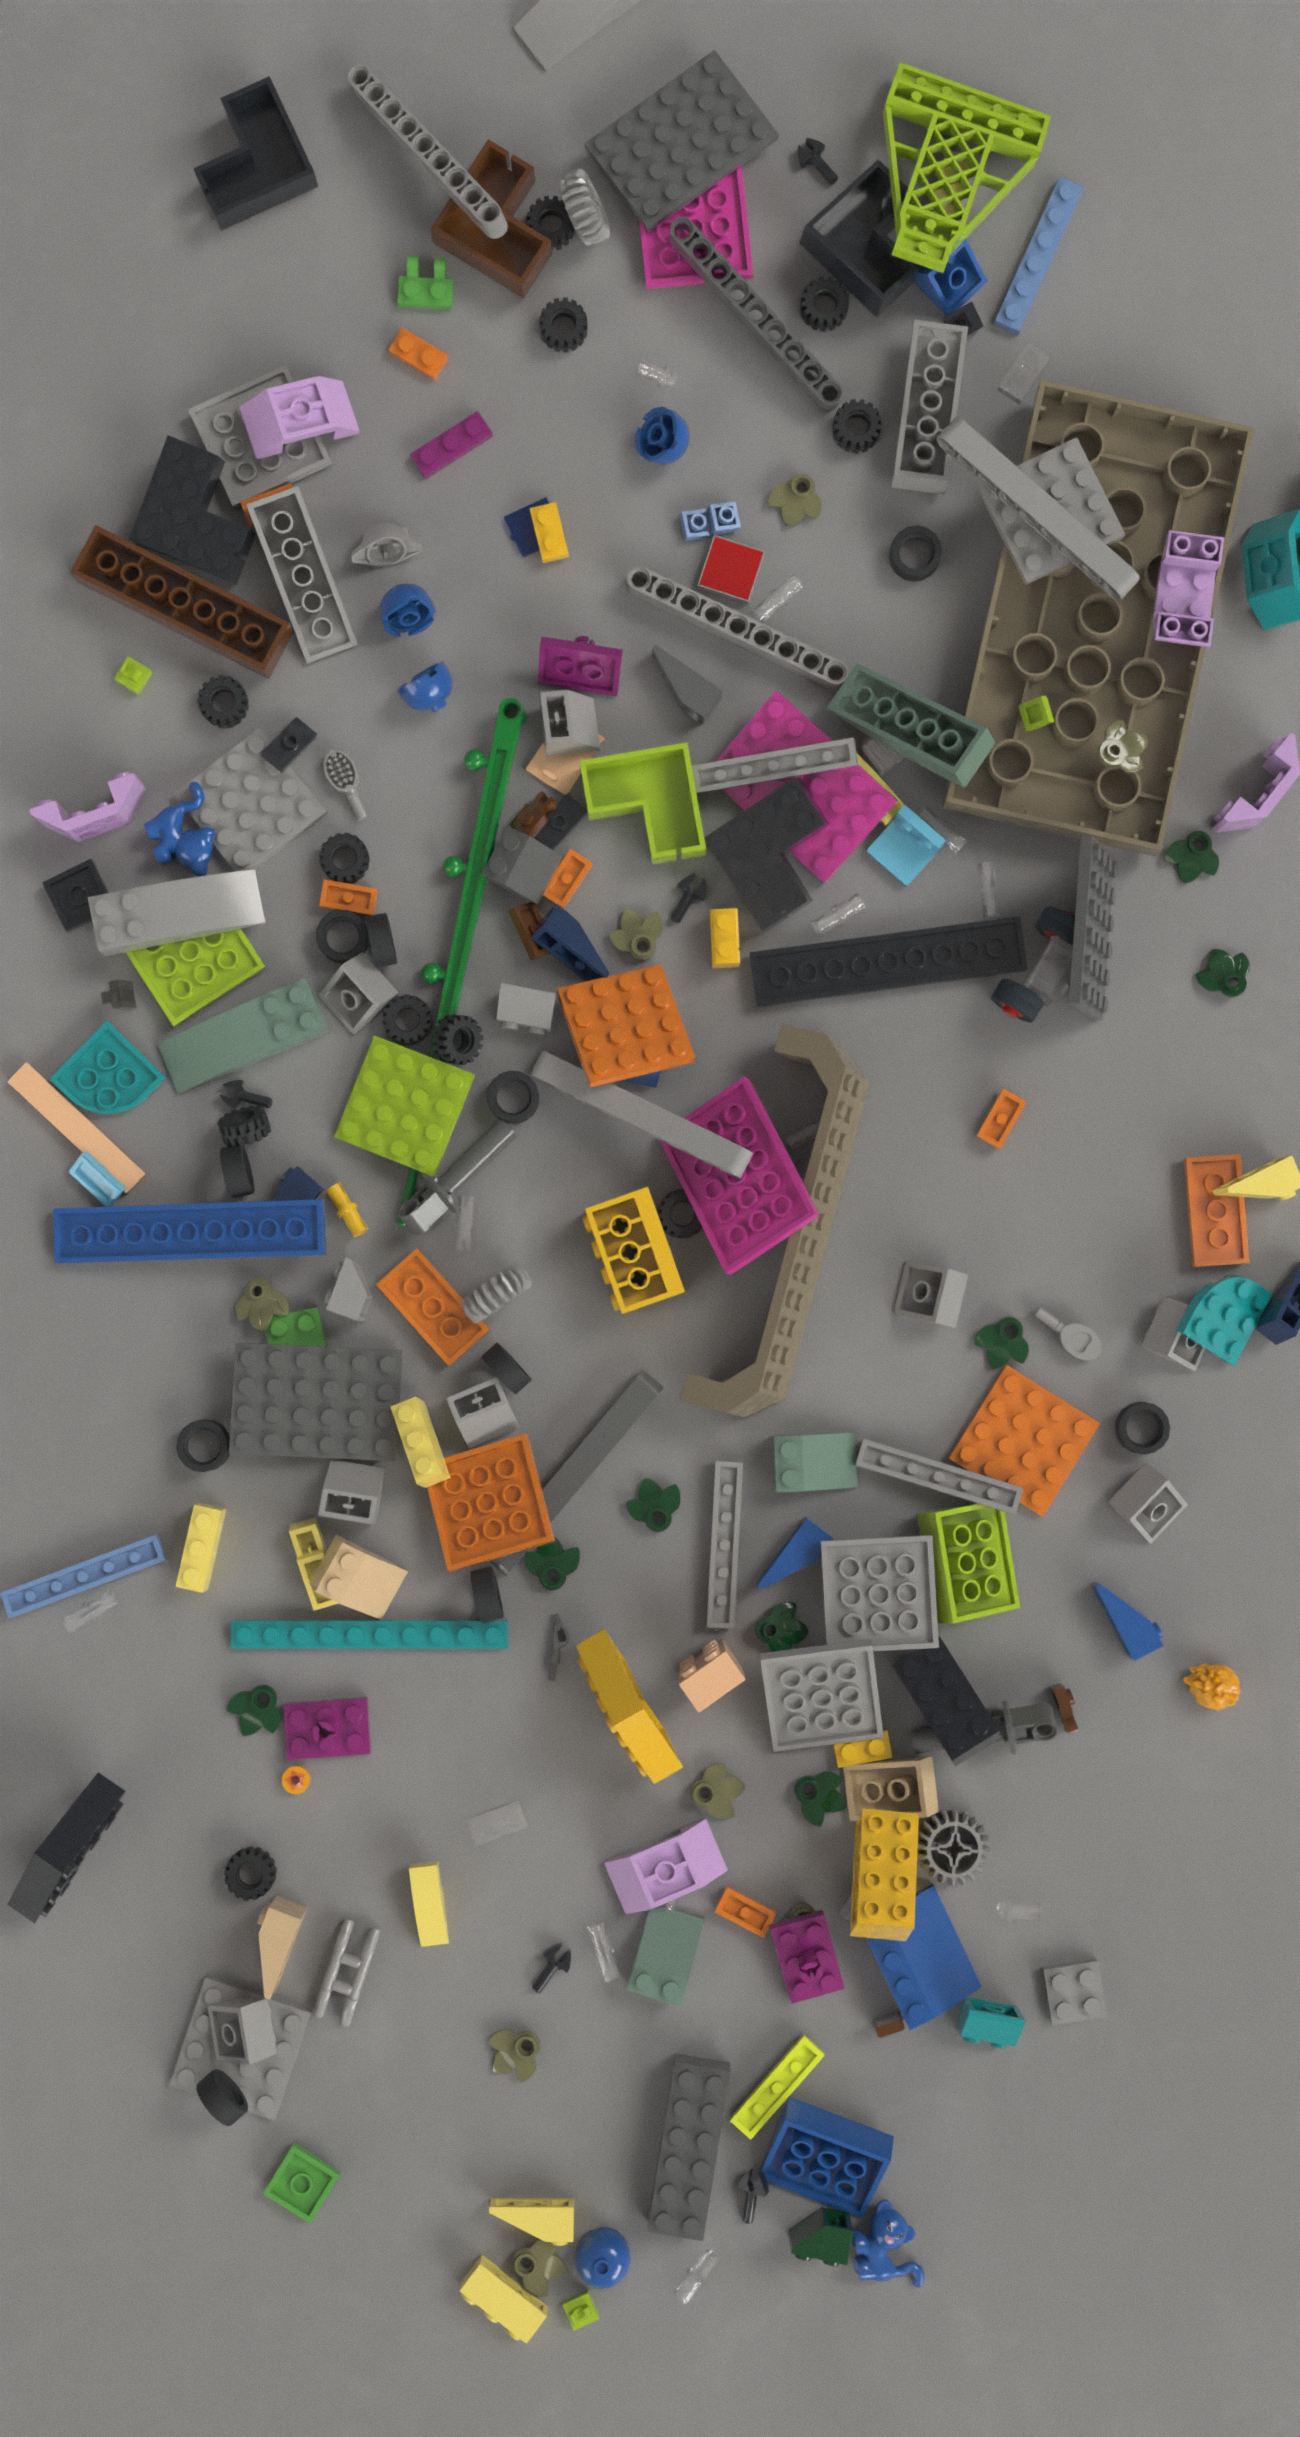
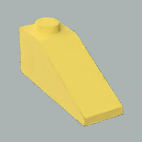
M1292 1155L1279 1157L1212 1191L1214 1195L1267 1199L1279 1197L1280 1200H1286L1295 1196V1190L1300 1188V1173Z
M491 2198L490 2214L544 2242L563 2246L574 2240V2198Z

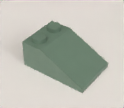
M855 1432L773 1436L776 1492L858 1487L857 1466H855Z
M663 1905L650 1909L628 1977L627 1991L681 2007L704 1918Z

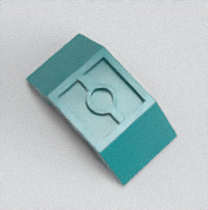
M1300 508L1254 523L1241 545L1246 599L1264 630L1300 621V580L1295 539L1300 538Z

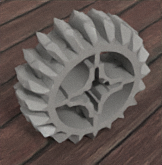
M580 168L566 173L559 181L560 193L577 235L580 236L581 241L587 246L604 242L610 235L609 222L592 181L586 172Z
M520 1264L508 1267L464 1298L461 1303L465 1310L464 1313L473 1323H480L528 1290L533 1283L529 1277L530 1275Z
M952 1809L951 1817H948L946 1810H941L942 1819L938 1820L937 1816L933 1814L931 1818L934 1824L930 1825L924 1821L923 1826L928 1830L927 1833L918 1831V1837L924 1841H918V1849L923 1851L917 1853V1859L924 1860L920 1865L923 1870L930 1868L928 1872L930 1878L938 1874V1883L942 1884L946 1877H948V1884L950 1886H954L955 1878H958L961 1885H965L964 1876L968 1875L970 1880L973 1881L975 1880V1876L972 1873L974 1870L978 1873H983L984 1871L979 1863L988 1864L989 1859L982 1854L991 1852L989 1846L983 1845L990 1841V1837L988 1835H981L985 1832L986 1828L984 1825L976 1827L978 1819L975 1816L968 1821L969 1814L967 1811H964L960 1818H958L957 1809ZM946 1827H950L945 1838L933 1842L938 1832ZM958 1827H963L973 1834L975 1844H969L968 1841L960 1840ZM955 1839L959 1848H955L951 1856V1852L947 1847L952 1846V1842ZM931 1850L946 1855L948 1868L940 1866L933 1860ZM973 1853L971 1859L965 1865L958 1867L961 1857Z

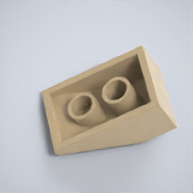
M336 1534L309 1584L315 1592L341 1605L382 1620L408 1570Z
M932 1756L887 1759L843 1767L850 1821H857L862 1808L918 1813L919 1818L929 1817L939 1812Z
M276 1896L272 1903H266L257 1924L262 1925L258 1935L264 1997L269 2000L278 1987L308 1908Z

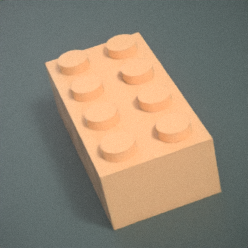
M715 1639L711 1640L701 1648L703 1653L696 1658L690 1655L679 1664L680 1669L677 1671L679 1686L698 1713L746 1680L741 1664L723 1639L718 1642Z

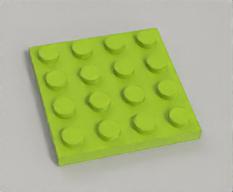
M242 929L126 952L174 1027H177L267 968Z
M374 1035L334 1137L435 1177L475 1075Z

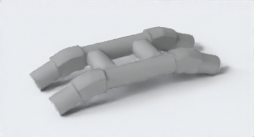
M344 1919L313 2012L316 2017L321 2018L324 2016L332 1990L348 1995L340 2018V2024L343 2026L351 2024L381 1932L378 1929L370 1928L360 1957L345 1953L355 1923L348 1919ZM341 1963L357 1968L352 1984L336 1979Z

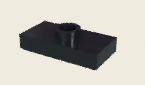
M296 717L262 751L261 756L283 773L316 739L317 733Z
M567 793L558 803L555 810L546 816L549 821L535 836V839L554 851L588 814V811Z

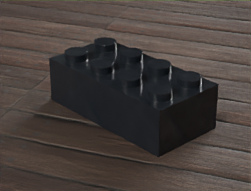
M939 1636V1648L918 1649L892 1666L954 1766H957L1000 1739L1002 1735Z

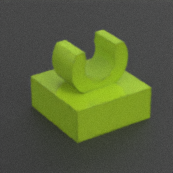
M127 656L114 680L139 695L153 672Z
M1040 696L1018 705L1026 732L1054 722L1047 696Z
M588 2289L563 2300V2308L574 2331L599 2320V2313Z

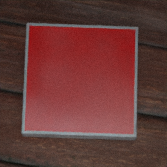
M714 535L697 588L749 604L765 551Z

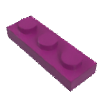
M476 411L412 452L410 457L426 480L492 438L493 433L480 413Z

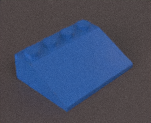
M934 1885L916 1892L914 1930L906 1941L866 1938L909 2030L938 2017L982 1987Z
M789 2096L777 2122L759 2174L763 2172L767 2182L863 2218L891 2162L894 2136Z

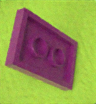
M542 636L539 650L537 684L618 696L623 649L595 645L594 640L591 639L589 641L588 636H579L575 641Z
M368 1697L284 1704L287 1760L371 1754Z
M823 1910L769 1925L791 2004L845 1989Z

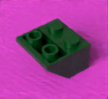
M825 2207L816 2210L789 2229L788 2237L791 2254L804 2261H811L812 2258L823 2260L824 2264L838 2267L839 2264L847 2265L854 2232L850 2214Z

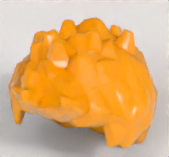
M1215 1663L1212 1665L1200 1664L1199 1666L1189 1667L1191 1674L1184 1677L1183 1681L1191 1686L1189 1692L1193 1694L1195 1701L1199 1705L1217 1711L1231 1705L1234 1706L1241 1692L1239 1677L1235 1674L1234 1670L1228 1665Z

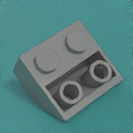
M570 690L540 692V712L546 756L600 751L594 698Z
M345 1257L344 1262L339 1261L336 1267L334 1277L338 1279L335 1287H330L324 1301V1303L328 1304L326 1310L364 1322L373 1295L358 1262Z
M498 1377L446 1398L468 1448L520 1428L503 1384Z
M331 1459L322 1490L318 1516L371 1525L377 1523L386 1468Z

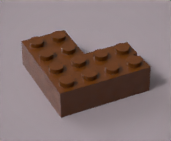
M488 139L467 172L501 208L508 224L506 233L500 238H489L450 197L430 229L432 241L453 256L520 297L525 298L551 257L552 244L550 239L513 217L535 183L534 167L515 155L509 159V151Z

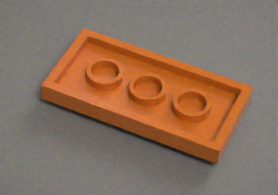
M1241 1154L1184 1158L1192 1266L1203 1267L1250 1263L1244 1197L1214 1195L1212 1191L1242 1175Z
M418 1248L411 1252L376 1284L448 1366H451L490 1331V1328L483 1321L473 1323L464 1313L465 1310L461 1306L464 1299Z

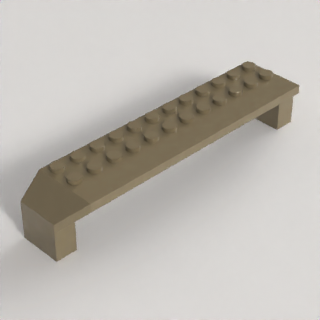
M781 1025L774 1052L792 1063L815 1067L828 1090L804 1180V1185L820 1216L789 1236L756 1362L723 1383L687 1373L680 1399L681 1401L742 1417L749 1416L786 1400L870 1082L854 1059L838 1041L828 1034Z

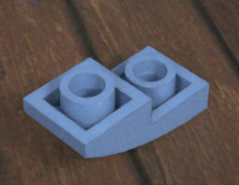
M736 502L710 504L707 509L682 511L679 515L684 541L713 537L714 535L718 536L740 530L741 528Z

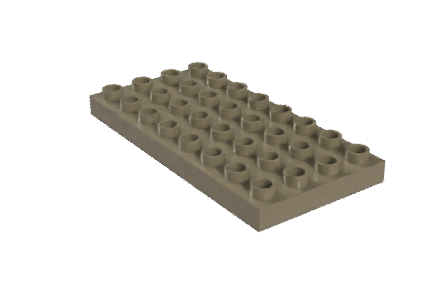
M1046 380L1040 381L1035 394L1020 464L1077 437L1126 534L1123 539L1108 545V547L1138 573L1140 580L1121 601H1117L1109 596L1073 563L1025 585L1004 541H1002L963 716L987 727L996 743L965 788L948 780L942 809L1081 840V835H1092L1101 845L1154 857L1162 850L1206 647L1154 640L1152 620L1159 566L1169 530L1224 537L1221 565L1215 575L1210 618L1213 619L1254 427ZM1040 696H1047L1054 722L1026 732L1018 705ZM1116 720H1123L1128 732L1138 731L1148 738L1147 747L1138 755L1144 767L1137 772L1128 773L1118 766H1105L1098 758L1099 747L1105 741L1104 732ZM1110 749V752L1113 755H1116L1115 752L1112 749Z

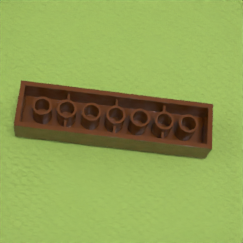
M97 525L94 526L70 572L77 583L267 679L271 677L294 633L289 622Z

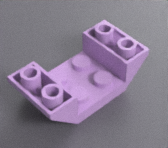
M322 376L265 389L239 407L256 460L282 453L283 444L330 432L334 440L360 433L343 381Z
M1173 530L1168 531L1157 580L1152 620L1154 640L1202 647L1211 646L1214 619L1210 618L1215 575L1221 565L1224 537Z
M1289 733L1284 739L1280 736L1263 755L1266 760L1261 767L1274 776L1264 789L1267 794L1263 793L1252 805L1242 797L1238 798L1234 803L1229 801L1214 817V820L1217 822L1212 828L1214 832L1255 828L1273 810L1300 775L1296 737L1293 733Z
M123 772L115 775L114 780L108 782L115 803L103 802L96 805L95 810L86 813L85 811H78L68 815V812L58 802L48 799L36 803V807L29 809V811L43 826L80 842L129 825L146 788L134 773Z
M706 1818L681 1828V1833L635 1853L631 1854L630 1851H627L604 1861L625 1914L658 1907L704 1887L728 1871Z

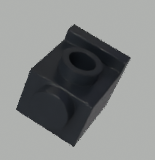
M972 301L942 318L944 324L955 325L956 319H963L965 322L964 326L968 327L967 336L984 327Z

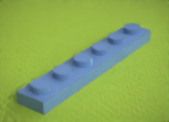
M1059 177L994 325L1019 335L1084 189L1083 186Z
M156 1534L1 1592L0 1595L8 1618L11 1619L167 1560L159 1535Z

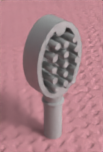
M331 750L324 760L326 778L336 791L346 794L347 800H349L358 821H362L368 815L358 796L359 793L356 791L359 784L357 766L346 752Z
M1039 1307L1035 1312L1034 1316L1059 1333L1061 1346L1071 1356L1080 1360H1094L1101 1354V1341L1098 1335L1089 1327L1079 1323L1066 1325L1062 1320L1057 1319L1042 1307Z

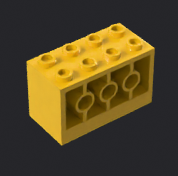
M648 1187L585 1209L587 1215L582 1216L587 1233L593 1232L596 1241L592 1242L591 1245L596 1258L603 1259L605 1267L600 1270L605 1284L612 1285L614 1294L609 1296L615 1311L621 1310L623 1315L685 1293ZM619 1220L622 1223H627L629 1226L625 1228V1233L620 1234L619 1231H613V1227L616 1226V1222ZM630 1246L631 1249H637L638 1253L634 1254L633 1260H629L628 1257H622L625 1247ZM636 1272L647 1277L643 1281L644 1285L641 1287L637 1283L632 1284L631 1279L635 1278L634 1273Z
M862 1808L855 1823L850 1936L906 1941L914 1930L918 1813Z

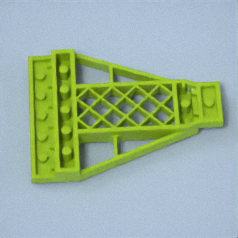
M900 62L883 110L897 238L892 255L944 273L949 256L1036 165L1048 131L1051 116ZM892 115L924 126L927 129L922 148L916 149L894 140ZM940 132L952 136V138L944 141ZM932 136L937 144L928 147ZM966 142L977 145L978 147L969 149ZM958 145L962 153L953 156L949 148ZM941 151L945 160L937 162L932 154ZM991 151L1026 163L1010 181L984 172L987 157ZM982 154L980 162L978 164V162L975 159V156ZM896 155L912 160L916 164L903 202H901ZM925 157L929 166L921 168ZM967 160L971 169L962 171L958 163ZM950 166L955 175L946 178L942 169ZM934 173L938 181L929 184L925 176ZM975 176L971 186L967 178ZM918 180L922 188L914 190L916 181ZM960 182L964 190L955 194L951 185ZM982 185L999 191L975 218L966 225L978 186ZM943 188L948 197L939 200L934 191ZM927 195L931 203L922 206L918 198ZM968 198L964 208L960 200ZM952 204L956 213L948 216L943 207Z

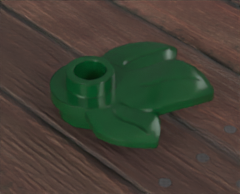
M1194 831L1185 840L1174 841L1167 849L1164 857L1165 862L1178 864V875L1185 884L1194 881L1202 871L1214 876L1219 867L1218 855L1211 849L1212 840L1203 831ZM1200 841L1202 848L1199 850L1195 849L1193 842Z
M1212 949L1208 958L1210 969L1196 973L1197 981L1204 989L1210 992L1221 991L1227 997L1240 996L1246 989L1247 981L1245 977L1250 971V962L1247 956L1241 952L1232 958L1224 950ZM1236 980L1238 984L1236 986H1230L1228 984V981Z
M1005 1317L997 1325L984 1326L974 1340L975 1346L988 1348L987 1359L992 1369L1004 1366L1011 1358L1023 1364L1029 1353L1028 1343L1022 1337L1023 1326L1019 1320L1013 1317ZM1008 1325L1014 1329L1011 1336H1007L1004 1333V1328Z
M645 1478L639 1488V1499H631L626 1502L628 1512L633 1519L645 1522L650 1530L662 1532L670 1526L672 1521L671 1514L680 1506L679 1488L674 1484L662 1490L656 1482ZM655 1513H661L663 1515V1521L661 1523H655L653 1521V1515Z
M555 1536L554 1542L540 1546L539 1553L532 1551L525 1553V1564L528 1571L538 1576L541 1585L548 1590L561 1588L566 1581V1576L577 1569L580 1560L578 1547L564 1550L562 1544ZM548 1572H557V1580L550 1581L547 1577Z
M783 1602L773 1606L769 1616L760 1618L755 1625L756 1637L761 1642L768 1644L771 1652L792 1649L791 1644L802 1641L809 1633L804 1623L794 1619L796 1604L793 1602ZM772 1625L773 1632L767 1635L766 1628Z
M258 1685L251 1692L241 1691L229 1701L226 1711L229 1713L241 1715L240 1728L243 1736L254 1734L262 1727L274 1733L281 1721V1714L276 1707L277 1694L269 1685ZM264 1693L268 1696L267 1703L260 1702V1694Z
M824 1771L815 1777L810 1775L802 1776L796 1781L794 1786L795 1795L802 1802V1815L811 1824L821 1827L824 1821V1812L845 1810V1801L840 1792L836 1790L842 1781V1777L834 1772ZM807 1784L813 1786V1791L810 1794L803 1792V1787Z

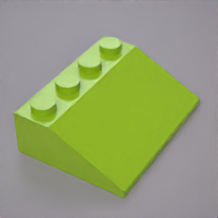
M970 1503L917 1513L920 1535L933 1536L937 1623L954 1624L1020 1608L1005 1512L980 1504Z

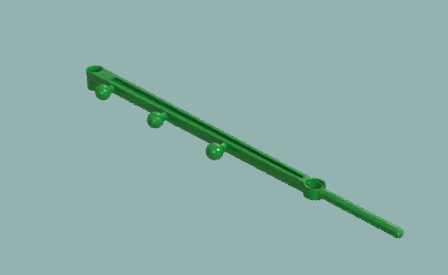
M515 698L504 699L498 707L490 756L486 757L480 750L473 749L468 751L464 757L465 766L469 770L477 771L482 767H486L487 771L468 864L463 863L457 856H449L443 862V871L447 876L457 877L461 873L466 874L447 970H442L434 962L425 964L421 970L422 979L426 983L434 984L439 980L444 981L436 1026H439L437 1021L444 1019V1016L457 1014L487 880L482 873L493 854L520 729L527 719L526 709ZM511 708H519V712L514 718H507V713ZM431 1045L429 1057L441 1061L440 1057L434 1053L436 1049H433ZM410 1167L407 1173L401 1205L415 1193L419 1171ZM398 1216L397 1224L400 1227H406L407 1225Z

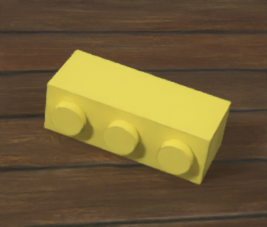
M413 1397L391 1406L416 1484L427 1488L451 1478L425 1402L418 1397Z
M203 1503L194 1505L175 1587L202 1593L208 1590L226 1508Z
M484 2255L479 2257L461 2281L460 2292L463 2299L470 2305L474 2306L476 2304L483 2309L485 2316L490 2321L502 2324L506 2328L507 2333L515 2340L521 2339L527 2344L547 2317L548 2306Z

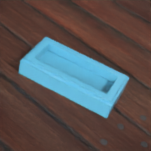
M88 1151L83 1152L68 1171L105 1207H112L126 1189Z

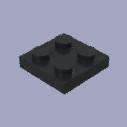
M92 859L42 882L65 931L68 933L92 921L88 897L109 893Z

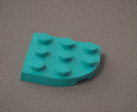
M108 1020L50 1078L74 1103L86 1110L100 1114L123 1113L139 1106L167 1079Z
M1225 1275L1223 1279L1215 1283L1209 1282L1195 1295L1176 1331L1227 1364L1235 1366L1272 1293L1250 1279L1238 1275Z

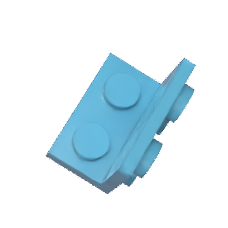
M904 805L897 812L895 819L867 849V853L902 884L908 886L943 847L946 840Z

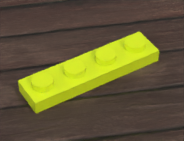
M803 2033L731 2115L730 2122L751 2140L820 2062L825 2053Z

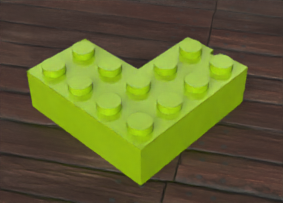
M688 742L579 760L589 821L643 812L652 865L676 861V855H681V860L706 855V845Z

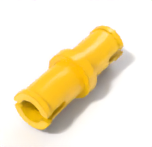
M341 1182L334 1184L325 1191L337 1208L338 1217L343 1218L354 1238L369 1230L356 1210L358 1206L355 1202H351Z

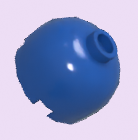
M662 406L653 408L642 418L645 420L642 428H637L635 436L637 452L652 463L659 465L674 463L687 450L690 438L686 421L677 412Z
M404 583L392 587L384 594L380 604V615L385 630L397 637H401L400 633L409 631V636L426 630L434 621L433 614H436L430 596L426 590L416 584Z
M441 661L439 664L437 662L413 676L410 684L407 685L405 682L397 690L402 699L411 708L418 711L432 709L433 712H436L447 705L445 699L452 691V676L444 661Z
M600 2227V2229L586 2232L579 2240L575 2251L576 2268L581 2278L592 2287L604 2289L619 2284L626 2276L631 2262L630 2248L626 2238L617 2230L609 2227Z

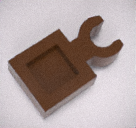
M543 791L537 794L532 807L526 804L511 821L510 826L513 829L535 838L549 821L545 815L554 811L558 804L552 797L548 800Z
M1061 1683L1050 1686L1065 1732L1068 1735L1078 1732L1079 1730L1071 1705L1075 1704L1070 1688L1065 1689V1686Z

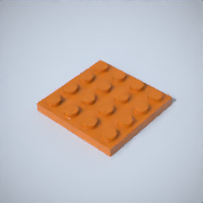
M661 964L557 988L556 994L590 1088L695 1062L696 1057Z
M1005 1365L948 1458L970 1472L1022 1487L1023 1492L1019 1503L1043 1517L1100 1423L1013 1368Z
M526 1433L444 1458L451 1478L427 1487L448 1572L457 1571L555 1541L529 1436Z

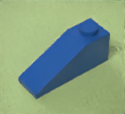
M805 1517L758 1580L757 1586L763 1589L818 1561L821 1556L820 1540H833L834 1538Z
M1097 1582L1091 1584L1130 1659L1136 1661L1164 1646L1160 1640L1164 1636L1156 1622L1152 1623Z

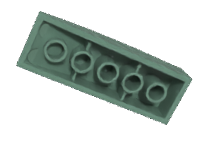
M858 663L827 706L828 711L866 735L963 788L967 786L996 743L987 727Z
M303 978L205 1020L159 1043L158 1047L176 1091L180 1095L330 1033V1030L310 982Z

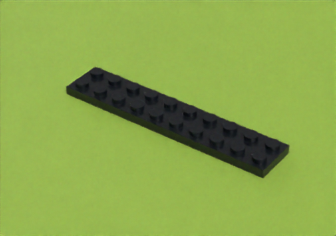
M1020 916L749 953L756 1007L1019 973L1028 970Z

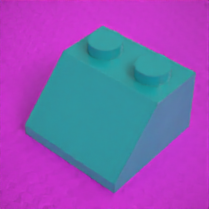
M966 1997L962 2000L957 2030L959 2035L963 2037V2040L970 2043H979L980 2040L991 2042L990 2045L1001 2049H1006L1007 2045L1016 2046L1025 2026V2019L1017 2006Z

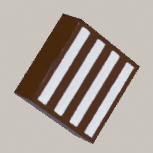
M899 2012L873 2021L877 2035L880 2038L905 2029Z

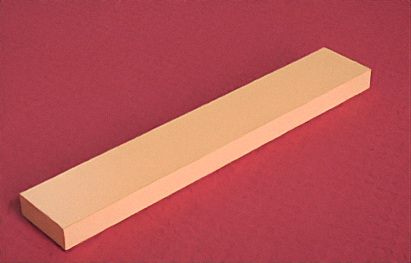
M28 1062L9 1079L8 1083L80 1151H88L126 1187L124 1190L126 1194H129L147 1175Z

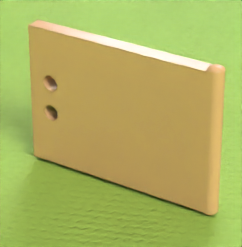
M599 735V743L601 745L605 738ZM543 742L525 771L566 796L581 775L579 760L591 759L596 751L546 756L545 743Z

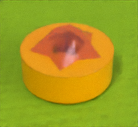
M301 1765L290 1766L282 1776V1785L291 1794L304 1792L311 1781L309 1771Z

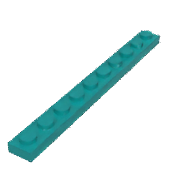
M232 1620L231 1649H508V1620H491L487 1622H481V1620Z

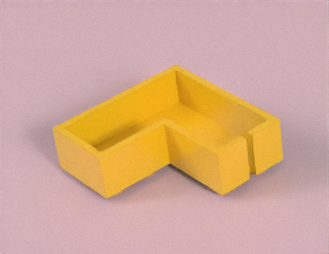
M603 1629L577 1644L576 1647L580 1656L576 1659L583 1672L586 1673L588 1671L586 1680L594 1693L597 1692L595 1699L602 1712H606V1723L612 1733H615L621 1746L626 1749L632 1762L636 1763L642 1776L648 1775L655 1784L683 1768L664 1727L644 1699L625 1658L607 1631Z

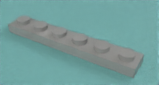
M852 737L692 765L696 793L857 766L858 759L855 740Z
M863 1439L855 1465L1012 1515H1016L1023 1492L1022 1487L867 1439Z
M715 1461L707 1628L734 1629L743 1462Z

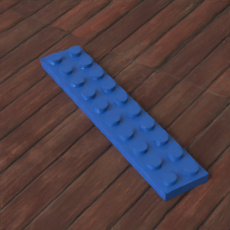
M323 1199L53 1209L55 1263L326 1255L325 1200Z

